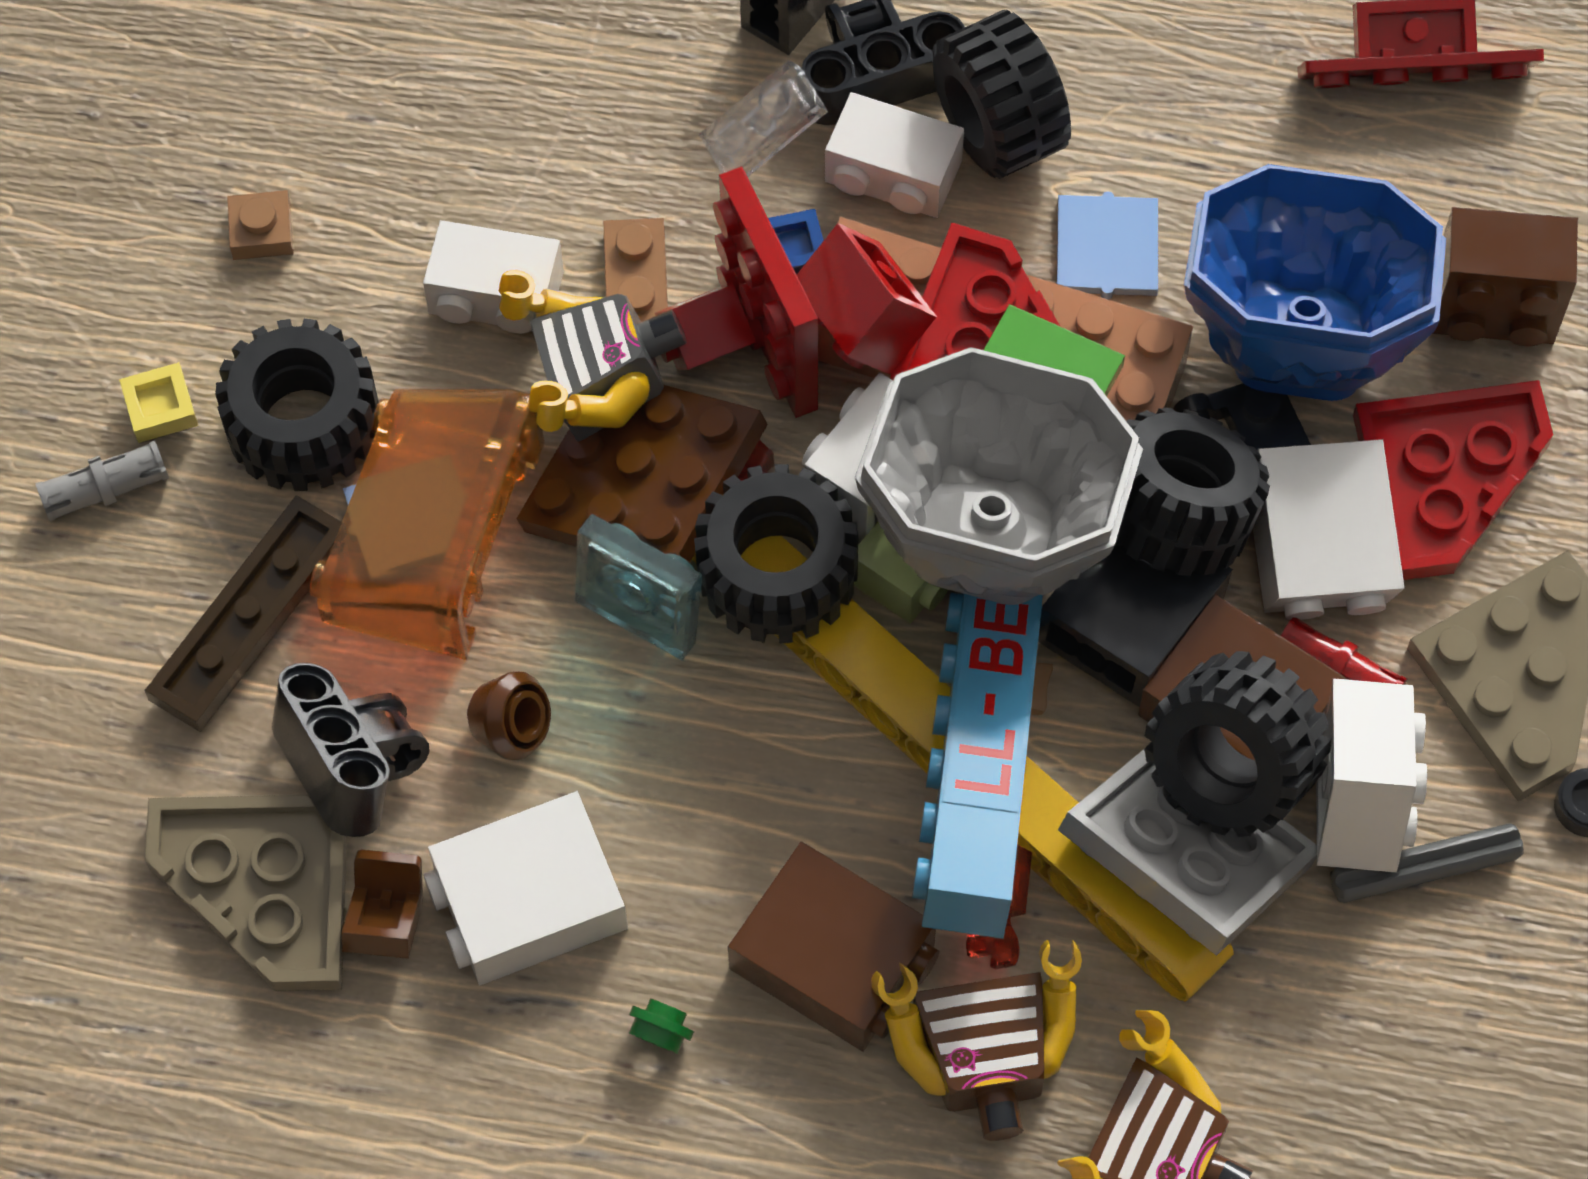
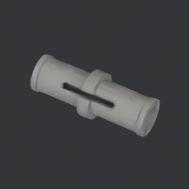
M152 441L148 445L103 461L100 455L88 459L89 466L35 484L49 521H53L58 517L102 501L105 507L117 503L116 496L160 480H167L169 476L155 441Z

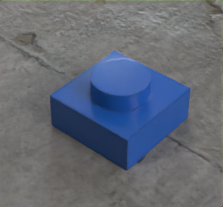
M815 209L768 218L796 275L824 241Z

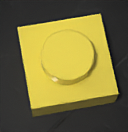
M179 362L119 379L138 443L198 426Z

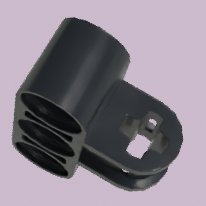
M861 0L843 7H839L837 3L825 6L826 22L833 44L809 53L803 61L801 68V103L803 112L810 120L817 124L835 125L851 92L893 106L937 92L933 75V46L937 40L965 28V25L958 17L942 11L927 13L901 22L891 0ZM878 67H888V68H891V69H889V70H879V69H876V68H878ZM823 85H833V86H836V87H835V88H822V87H820V86H823Z
M296 663L286 667L280 673L272 721L273 735L325 824L332 831L340 835L349 837L369 835L380 826L388 781L409 776L418 770L427 760L430 752L429 743L420 731L412 729L407 722V708L399 696L392 693H380L349 700L329 670L316 664ZM385 711H387L391 717H387ZM392 755L395 761H392L389 756Z

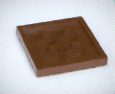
M664 385L660 395L643 404L629 421L620 428H603L577 442L569 429L516 519L526 533L682 578L695 555V525L699 513L706 514V499L713 491L724 495L723 481L733 475L737 478L739 477L768 424L761 410Z

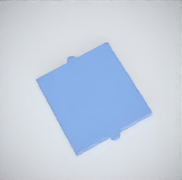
M1109 191L1104 192L1102 196L1058 195L1057 284L1089 294H1101V297L1105 299H1111L1113 294L1157 296L1158 198L1114 197V194Z

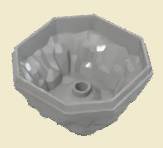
M970 347L897 374L894 381L888 384L856 472L855 480L858 491L877 515L886 538L896 552L903 557V562L911 566L919 578L937 587L1001 604L1016 605L1025 603L1037 595H1046L1069 580L1077 579L1080 573L1097 564L1111 553L1116 542L1143 448L1138 443L1139 437L1092 378Z

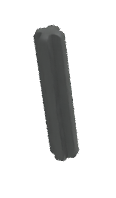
M1509 823L1404 849L1401 852L1397 873L1336 867L1330 872L1331 885L1337 900L1347 903L1515 861L1524 854L1523 842L1517 827Z

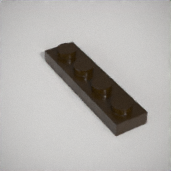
M296 495L144 691L148 700L201 732L350 538L348 525Z

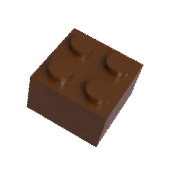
M1452 207L1443 235L1446 238L1440 320L1432 334L1449 335L1451 338L1460 341H1473L1479 338L1509 340L1516 345L1526 347L1537 346L1542 343L1554 344L1577 283L1578 218Z

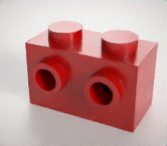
M839 223L836 224L797 274L818 317V324L828 329L835 339L832 344L833 350L846 363L858 369H862L866 364L890 375L937 317L879 241Z

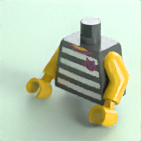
M509 270L502 274L498 289L502 295L499 305L502 315L506 319L516 321L525 318L529 311H533L536 314V318L530 320L547 381L537 382L531 387L528 408L532 412H537L536 423L541 429L546 432H554L559 430L565 421L575 439L579 442L603 428H620L624 426L643 404L661 394L664 384L655 357L687 344L681 324L672 309L641 322L626 295L615 294L605 298L580 297L543 289L540 294L534 293V280L527 273L519 270Z

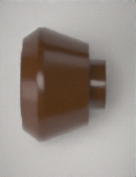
M513 671L484 683L477 688L468 705L467 719L470 731L478 742L504 759L521 760L531 755L545 739L551 721V707L546 692L535 677L526 672Z

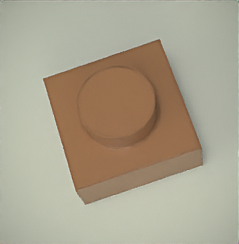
M288 190L227 196L229 240L233 260L294 254L291 202Z

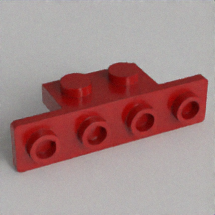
M1475 0L1356 2L1352 5L1355 58L1305 61L1297 67L1298 79H1313L1314 88L1317 89L1350 86V77L1373 76V85L1376 86L1400 85L1409 83V74L1432 73V82L1435 83L1459 82L1468 80V71L1491 70V78L1494 80L1518 79L1528 77V68L1544 62V49L1478 52Z

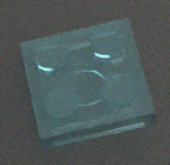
M591 514L577 534L575 602L683 661L696 644L702 574L694 570L692 565L684 558L676 554H665L641 541L629 528L617 523L610 524Z

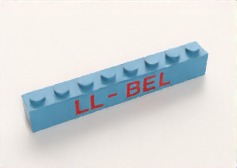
M950 593L945 631L957 633L956 645L944 643L939 682L951 684L950 696H937L932 731L934 735L945 736L943 749L931 748L926 779V788L938 789L937 803L924 802L919 842L932 844L930 859L917 858L912 898L925 900L922 927L1004 938L1012 901L1043 595H1037L1022 604L1007 605L964 593Z

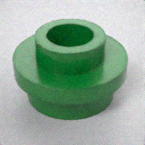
M651 998L645 1010L632 1006L629 1016L634 1017L628 1032L629 1034L676 1054L679 1053L684 1039L691 1041L695 1032L683 1026L687 1013Z

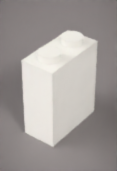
M1383 440L1258 449L1257 451L1262 456L1259 463L1267 466L1269 472L1267 483L1270 485L1267 499L1253 527L1264 613L1285 611V618L1287 620H1291L1292 617L1305 620L1323 615V608L1347 606L1349 615H1366L1385 610L1386 603L1405 589Z
M578 791L428 847L434 870L423 873L428 891L436 911L449 907L456 928L445 931L453 956L459 969L469 965L472 966L479 986L628 929L625 905Z

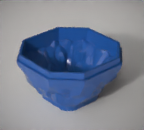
M1267 164L1205 192L1203 200L1197 203L1184 280L1185 294L1194 312L1206 323L1209 330L1211 348L1224 363L1235 369L1237 377L1245 385L1265 392L1327 401L1342 400L1350 397L1358 388L1382 377L1397 363L1403 362L1408 354L1436 330L1440 320L1446 238L1442 235V225L1386 180Z

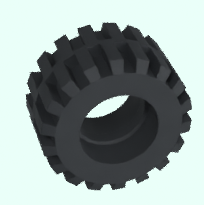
M1001 10L936 41V44L933 46V75L942 108L949 124L964 128V150L988 175L998 179L1004 178L1065 149L1069 145V140L1071 139L1070 110L1060 75L1039 37L1017 14L1011 13L1009 10Z
M304 318L302 326H292L290 319L277 321L278 329L267 332L266 328L262 326L252 331L254 340L249 344L240 340L232 348L235 361L224 359L219 370L222 382L216 383L215 395L219 405L217 408L232 454L238 463L244 462L248 474L256 480L265 474L268 486L280 490L285 482H292L294 491H308V483L316 481L320 482L322 489L334 485L332 476L339 472L346 478L357 470L355 459L367 460L373 451L371 439H378L381 428L378 417L381 415L373 374L367 356H362L360 345L352 337L344 341L341 329L329 324L322 331L319 329L318 321ZM313 390L330 396L329 401L320 411L307 418L283 420L268 414L271 407L279 399L292 392Z
M1159 408L1156 414L1146 410L1138 413L1135 420L1128 419L1126 422L1139 437L1138 443L1143 448L1115 545L1126 548V554L1136 561L1142 559L1150 563L1151 568L1163 572L1165 568L1174 570L1177 575L1191 576L1193 571H1197L1201 575L1214 574L1217 567L1226 569L1232 565L1235 558L1240 557L1269 494L1270 485L1267 483L1269 472L1267 466L1259 463L1262 456L1255 447L1246 445L1244 443L1245 437L1236 430L1230 431L1222 426L1223 422L1212 417L1210 419L1198 415V412L1184 409L1183 413L1174 411L1172 408Z
M775 464L774 473L763 474L761 465L748 468L747 479L740 481L733 475L723 481L724 495L713 491L705 501L706 514L699 513L695 525L696 538L694 543L698 583L702 597H707L708 609L716 619L726 615V627L736 634H739L744 627L750 629L751 640L765 643L767 634H776L779 637V644L792 643L793 633L803 631L807 639L819 633L820 620H824L829 625H832L840 617V603L849 605L854 595V582L858 578L857 523L852 522V508L847 499L838 501V488L829 480H826L820 486L817 485L816 473L808 469L802 468L799 475L789 474L788 464ZM770 536H787L797 539L813 552L802 565L795 569L778 573L756 569L741 557L751 544Z
M1236 651L1230 658L1223 652L1212 656L1205 663L1201 662L1156 706L1152 712L1154 717L1146 725L1144 736L1151 742L1144 748L1146 762L1156 766V769L1151 774L1156 786H1164L1169 793L1166 800L1174 809L1180 805L1189 813L1187 820L1197 826H1200L1203 821L1209 823L1213 833L1224 836L1232 828L1238 837L1251 836L1257 829L1264 833L1273 828L1280 820L1287 816L1322 776L1327 766L1324 759L1331 751V739L1322 735L1329 727L1325 713L1316 712L1313 707L1318 701L1311 689L1303 691L1296 684V681L1300 678L1289 668L1282 673L1275 668L1276 660L1264 655L1255 662L1252 660L1250 652ZM1220 727L1238 736L1247 745L1255 760L1249 759L1237 752L1227 742Z

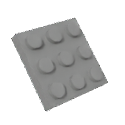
M1143 749L1068 811L1058 831L1080 847L1086 855L1094 858L1128 885L1139 897L1147 900L1185 930L1191 938L1200 942L1217 956L1311 868L1317 859V845L1284 819L1264 833L1257 829L1251 836L1238 837L1233 828L1225 836L1213 833L1210 824L1204 821L1200 826L1195 825L1187 820L1189 813L1180 805L1174 809L1168 803L1166 798L1169 793L1164 786H1156L1151 777L1156 766L1146 762Z

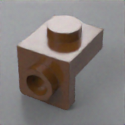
M358 850L354 859L355 888L342 929V952L409 959L423 906L422 859L420 856L412 854Z

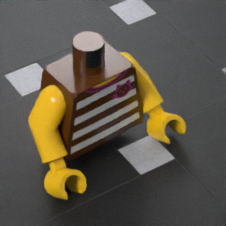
M1049 940L1044 941L1040 946L1039 956L1042 968L1049 976V980L1044 982L1043 986L1041 972L917 991L918 984L914 973L902 963H899V966L904 976V983L901 989L895 993L885 992L884 980L878 971L871 978L874 992L890 1007L885 1012V1018L898 1063L927 1094L942 1096L948 1111L956 1112L978 1108L983 1138L985 1140L999 1141L1022 1134L1024 1130L1018 1101L1040 1097L1044 1079L1052 1077L1061 1068L1075 1034L1076 985L1070 981V978L1075 976L1080 970L1082 957L1079 947L1074 940L1071 943L1072 959L1064 966H1054L1049 963Z
M1136 1010L1135 1015L1145 1024L1146 1033L1144 1038L1135 1030L1122 1029L1119 1034V1041L1128 1050L1146 1051L1145 1061L1136 1057L1089 1157L1077 1156L1058 1160L1057 1164L1060 1167L1066 1168L1071 1173L1072 1179H1250L1253 1173L1252 1169L1217 1153L1229 1121L1221 1114V1103L1196 1066L1177 1044L1170 1039V1026L1166 1017L1158 1011Z

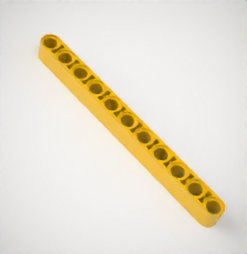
M770 536L760 539L751 544L741 555L743 560L752 567L773 573L795 569L808 560L782 536ZM695 553L694 557L692 558V560H693L695 563H696V553ZM852 599L849 605L840 603V617L832 625H829L824 620L819 621L818 634L806 639L803 631L794 632L793 642L784 644L927 773L931 748L943 749L945 736L932 734L937 696H950L951 687L946 683L939 682V677ZM1026 756L1016 855L1165 991L1180 1001H1188L1234 955L1231 944H1228L1216 956L1059 832L1058 828L1067 812L1079 802Z

